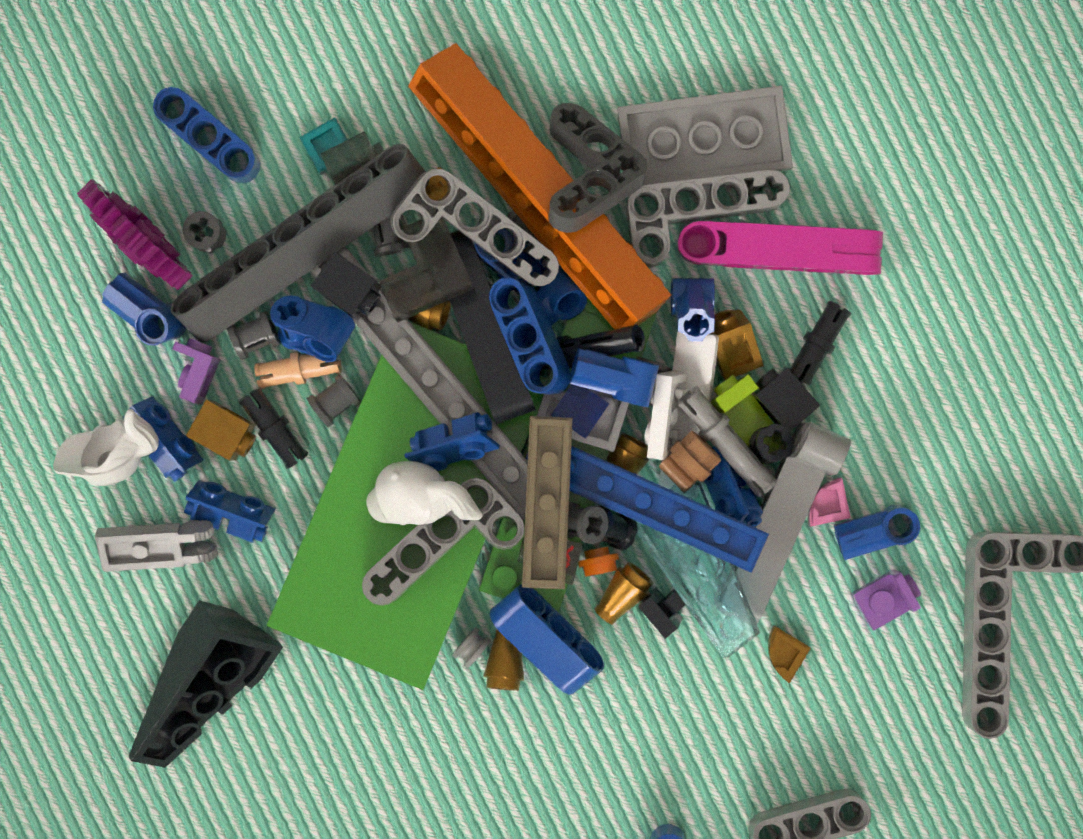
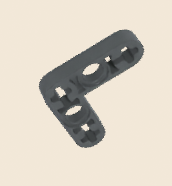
M562 103L552 110L549 128L551 136L591 168L557 191L550 200L548 219L552 227L561 232H576L640 189L645 181L648 164L641 153L583 107L573 103ZM592 142H599L606 145L609 149L598 152L590 149L587 145ZM591 186H602L609 193L597 196L590 193L587 189Z

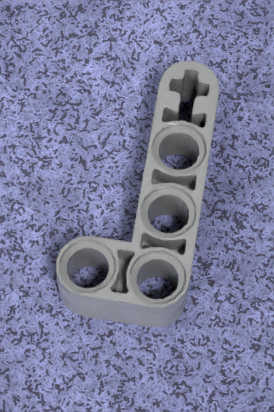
M444 169L424 171L391 215L390 225L392 231L399 238L407 242L422 240L442 217L524 281L535 286H544L551 283L557 276L559 263L557 257L548 248ZM435 175L443 177L448 186L446 195L439 200L430 199L425 191L427 180ZM468 202L476 203L481 210L479 221L472 226L464 225L459 217L461 207ZM408 210L417 211L422 218L420 229L413 234H405L399 226L401 215ZM508 228L513 233L514 243L508 251L499 252L493 243L494 235L498 230ZM525 243H529V246L524 249ZM524 251L536 259L544 257L542 261L543 267L546 268L544 273L539 274L535 272L530 275L532 266L517 256ZM517 257L516 263L513 264L512 260Z
M762 170L643 185L629 196L626 205L630 245L633 246L637 255L647 267L658 266L665 260L670 251L668 224L776 210L789 195L790 185L788 179L777 170ZM766 182H769L771 188L778 189V193L772 198V201L768 200L767 194L763 193L753 195L750 199L751 204H747L748 192L760 190ZM746 183H749V184H750V186H749V191H748V188H747ZM723 186L734 188L738 194V203L733 206L721 204L717 197V190ZM682 191L693 193L698 201L697 208L692 211L681 210L676 204V195ZM648 196L655 201L657 211L651 216H642L635 210L634 201L639 197ZM654 237L661 243L662 252L657 257L648 258L641 253L639 242L643 238Z
M479 478L469 479L462 483L461 486L466 490L480 488L487 494L488 503L480 509L483 517L479 520H462L451 510L445 516L455 521L457 531L449 539H439L432 531L433 523L417 525L366 573L362 582L363 593L369 601L376 605H390L474 527L495 548L506 550L516 546L523 537V520L488 482ZM506 518L513 521L517 529L516 536L510 541H500L497 539L492 530L493 524L497 520ZM408 546H420L425 551V562L419 568L410 569L403 565L401 555ZM391 560H394L398 569L409 576V579L402 583L397 576L389 585L393 592L388 597L382 593L376 597L373 596L372 591L375 588L372 582L373 578L377 575L382 579L387 578L393 570L386 565Z

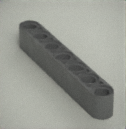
M396 144L387 148L184 290L174 300L171 306L172 314L198 341L205 342L211 340L331 257L335 251L338 252L390 216L411 186L425 171L404 144ZM430 179L427 180V183H426V185H425V189H426V187L428 186V183H429Z

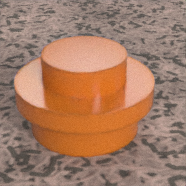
M602 547L584 551L585 559L578 561V566L583 567L584 575L588 577L617 571L616 560H619V554H610L609 547Z

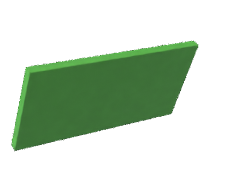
M410 322L494 421L467 346ZM381 354L266 626L424 690L486 539L474 527L390 605H376L364 595L362 582L366 573L417 526L416 524L381 523L375 520L368 511L367 496L375 488L376 479L385 467L392 463L409 461L405 458V454L412 452L410 438L415 437L417 431L440 424ZM540 375L541 383L547 386L551 379ZM530 390L529 393L536 410L497 425L520 453L529 435L530 416H537L544 395ZM471 460L451 463L444 470L438 471L445 481H453L461 485L469 479L479 478L485 480L493 487ZM480 488L467 490L479 510L486 506L488 497L485 491ZM443 516L433 523L432 531L439 539H449L456 533L457 524L452 518ZM416 545L408 546L401 555L403 565L410 569L422 566L426 558L425 551ZM391 560L386 565L393 570L387 578L382 579L378 575L373 578L372 582L375 585L372 591L373 596L376 597L382 593L388 597L393 592L389 585L397 576L402 583L409 579V576L398 569L394 560Z

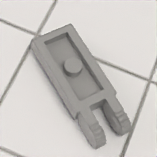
M190 520L181 526L180 523L97 528L95 534L101 567L104 572L184 567L185 564L210 562L217 558L218 555L215 543H211V541L202 542V540L210 539V537H213L212 534H214L213 523L207 520ZM184 542H193L186 547L184 546Z

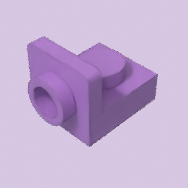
M189 338L186 345L175 342L173 350L194 358L192 365L187 364L180 375L178 387L182 388L179 397L192 403L203 405L221 359L210 355L211 346Z
M894 569L851 593L867 624L873 631L908 611L915 612L921 608L916 599L921 596V592L910 574L903 576L900 571Z

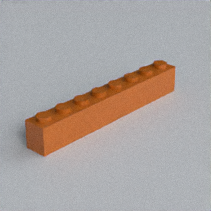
M455 43L419 65L408 87L541 244L557 257L559 265L614 330L635 324L639 326L653 316L671 297V294L664 287L661 279L653 274L640 259L633 246L627 243L611 225L605 214H602L582 229L570 233L558 231L549 223L548 212L551 197L574 180L558 163L554 154L534 135L526 121L519 117L505 101L501 92L481 73L473 59L466 55L458 44Z

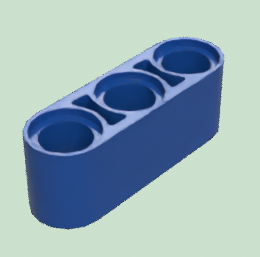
M168 87L157 93L153 102L154 113L169 129L232 181L244 184L251 182L257 177L261 163L258 155L248 144L181 89ZM176 100H183L185 104L183 114L175 119L168 118L166 112L169 104ZM204 127H215L217 136L214 142L206 146L200 145L198 142L200 131ZM240 152L248 154L249 163L243 171L232 172L229 167L232 156Z
M507 277L499 279L490 289L489 301L524 385L534 393L548 395L562 393L569 385L570 368L537 291L532 285L524 281ZM517 288L520 292V301L516 307L511 309L507 301L508 295L513 289ZM530 326H533L537 334L536 341L532 346L527 347L524 343V333ZM549 364L553 370V379L547 386H544L540 381V372L545 365Z
M520 584L490 610L491 621L497 630L562 692L568 695L574 694L604 669L603 659L595 647L535 589L523 588L522 584Z

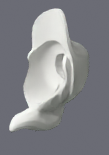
M129 409L124 415V421L118 419L111 425H99L93 431L78 433L67 438L57 451L53 468L57 474L82 477L96 486L113 485L130 477L136 471L141 457L157 450L159 445L158 436L147 421L138 416L133 409Z
M402 461L385 467L377 477L375 488L368 494L366 500L370 515L381 523L400 525L430 524L442 518L451 510L462 520H479L483 517L482 512L464 487L453 481H445L436 469L418 462Z

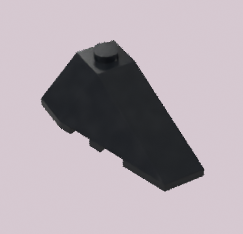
M199 600L176 635L129 753L130 760L164 768L169 765L202 734L201 726L217 712L223 715L232 707L230 700L245 686L252 689L263 678L282 650L283 646L281 643L233 609Z

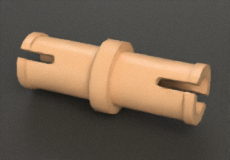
M298 351L290 353L289 358L255 363L254 371L255 377L261 376L257 380L258 387L260 386L262 389H265L266 387L295 382L297 385L306 384L309 378L342 373L341 360L324 363V361L308 354L301 355Z

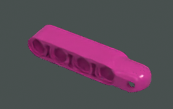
M697 221L684 227L679 234L677 246L682 258L689 263L698 265L879 275L881 274L883 232L864 229Z

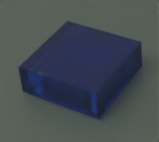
M571 384L551 416L573 418L572 430L586 439L609 403L589 389Z

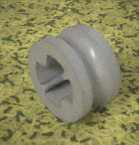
M475 627L453 652L452 656L455 659L458 657L464 660L463 666L468 669L489 645L491 639L488 637L481 638L479 636V629Z

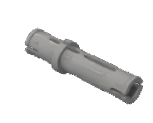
M698 386L692 388L693 394L690 390L687 391L678 400L677 405L683 409L700 429L698 434L704 441L709 440L716 447L725 460L746 482L756 497L762 496L763 492L765 494L775 486L777 479L728 423L730 421L729 417L725 413H719Z

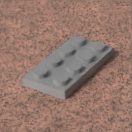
M782 86L617 108L621 138L641 153L647 161L648 166L643 185L762 170L787 171L793 168Z

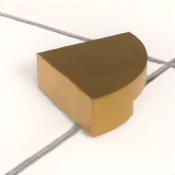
M774 625L768 640L770 661L777 673L790 683L811 647Z

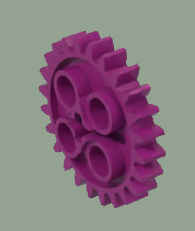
M91 179L77 193L78 197L83 200L82 202L92 212L90 217L133 263L141 267L144 266L157 278L160 276L176 290H179L193 276L179 260L178 257L181 254L164 238L165 235L136 206L128 205L114 191L110 193L94 179Z

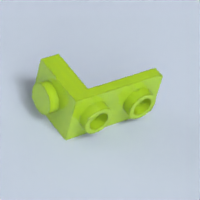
M748 374L739 380L732 375L713 389L717 396L711 400V404L719 413H725L729 417V425L748 446L752 433L759 428L768 427L774 423L752 395L758 389V386ZM773 435L763 439V444L769 446L768 453L778 450L779 445L773 442Z

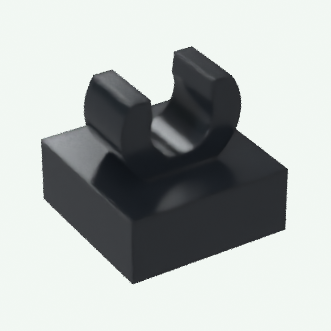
M677 586L665 597L655 587L650 591V595L640 602L638 608L666 639L678 629L683 619L678 611L687 604L686 601L689 600V597L680 586Z

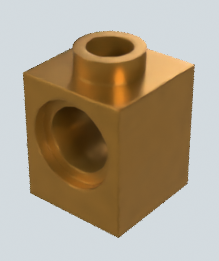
M206 399L186 436L225 459L233 461L239 455L245 457L250 451L256 439V435L252 434L256 424L221 404Z

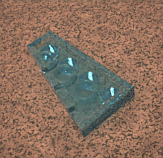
M699 480L686 493H683L676 485L670 488L674 492L710 507ZM636 521L638 536L722 658L730 657L760 633L733 564Z

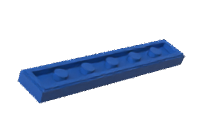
M571 446L569 491L748 572H753L768 539V533Z

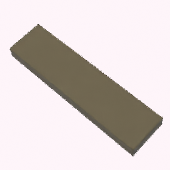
M530 416L523 588L565 589L573 418Z

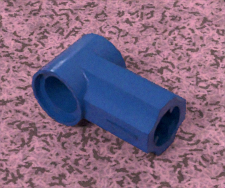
M559 266L556 278L551 283L544 286H536L537 293L551 326L559 319L569 320L576 317L587 304L586 295L561 266ZM530 326L524 333V343L527 347L537 337L533 326Z
M126 272L118 274L102 293V303L133 326L137 337L147 345L156 346L178 339L186 331L183 324L172 314V304H165ZM158 317L163 320L164 332L158 326Z
M672 278L671 315H676L678 332L683 333L688 341L701 342L708 334L714 332V278Z
M578 348L573 360L569 383L611 394L612 398L623 402L649 407L659 365L625 356L619 359L607 354Z
M890 505L882 511L833 525L842 557L844 560L894 545H907L913 542L919 535L920 521L917 515L910 509L901 505ZM897 514H905L909 519L907 531L902 535H892L888 527L890 519Z

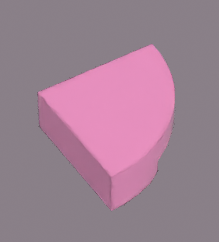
M841 477L827 482L818 490L808 512V526L810 527L851 518Z

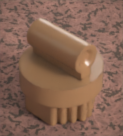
M690 431L681 441L678 440L669 449L671 454L659 465V468L683 493H686L698 480L704 482L712 474L711 470L721 462V458L697 433Z

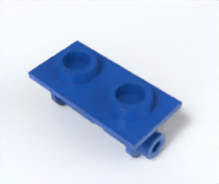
M153 396L130 407L138 416L153 427L158 436V448L149 457L164 474L165 478L171 477L176 482L187 473L188 469L204 460L197 452L194 442L180 431L172 421L168 410L158 403Z
M475 412L471 415L452 420L453 435L449 436L448 426L444 423L417 431L415 437L410 438L412 452L406 453L405 458L411 462L423 463L437 471H441L451 463L461 460L480 459L485 453L499 449L500 444L487 436V431L492 429V422L488 414L481 415L479 412Z
M713 446L712 449L721 458V462L711 470L712 474L704 483L709 490L715 510L753 527L759 525L762 522L760 516L763 511L751 489H739V486H746V482L737 474L716 447Z
M198 480L186 496L185 500L188 502L184 513L191 516L190 520L211 521L213 528L217 530L221 526L223 517L230 519L226 533L253 543L255 540L263 542L268 529L266 524L276 508L265 505L259 498L241 496L227 491L221 484Z

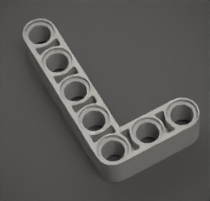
M813 422L800 423L796 427L792 435L794 448L788 457L780 461L774 475L777 482L766 493L760 506L763 511L760 516L762 522L755 526V528L768 533L769 536L753 572H748L734 565L718 601L717 609L752 625H757L764 613L825 474L836 475L839 472L851 446L850 439Z
M984 531L974 534L967 542L962 716L965 725L982 738H998L1006 731L1009 723L1012 571L1083 572V536L1068 533ZM987 540H993L998 550L996 557L990 562H985L980 553L981 546ZM1029 541H1034L1038 546L1039 553L1033 562L1027 563L1022 555L1023 547ZM1075 542L1080 550L1079 558L1074 563L1069 564L1065 559L1064 551L1068 544ZM992 581L996 586V596L991 602L984 604L980 599V588L986 582ZM992 623L996 631L995 638L989 644L982 645L979 641V630L985 624ZM992 665L995 672L993 681L986 686H980L977 678L979 671L984 666ZM991 707L994 713L993 721L986 727H979L977 724L978 713L983 708Z
M839 789L762 811L750 820L748 832L750 839H759L760 830L766 825L773 824L779 827V834L776 839H838L864 830L870 822L871 810L867 802L856 791ZM851 801L858 803L859 810L854 818L850 820L840 819L839 811L843 804ZM807 813H815L819 816L818 825L811 831L799 829V821Z

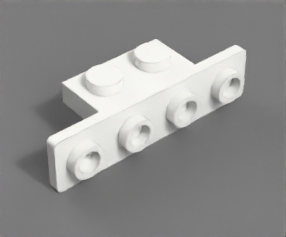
M677 332L673 370L657 374L650 399L651 404H653L651 421H649L645 430V443L648 445L647 457L662 460V463L671 454L669 449L678 440L681 441L690 431H694L697 434L700 432V429L683 409L677 405V402L687 391L690 390L693 394L692 388L698 386L711 403L719 343L718 335L708 334L701 342H691L687 340L683 333ZM660 470L659 485L690 499L699 497L701 481L698 480L686 493H683Z

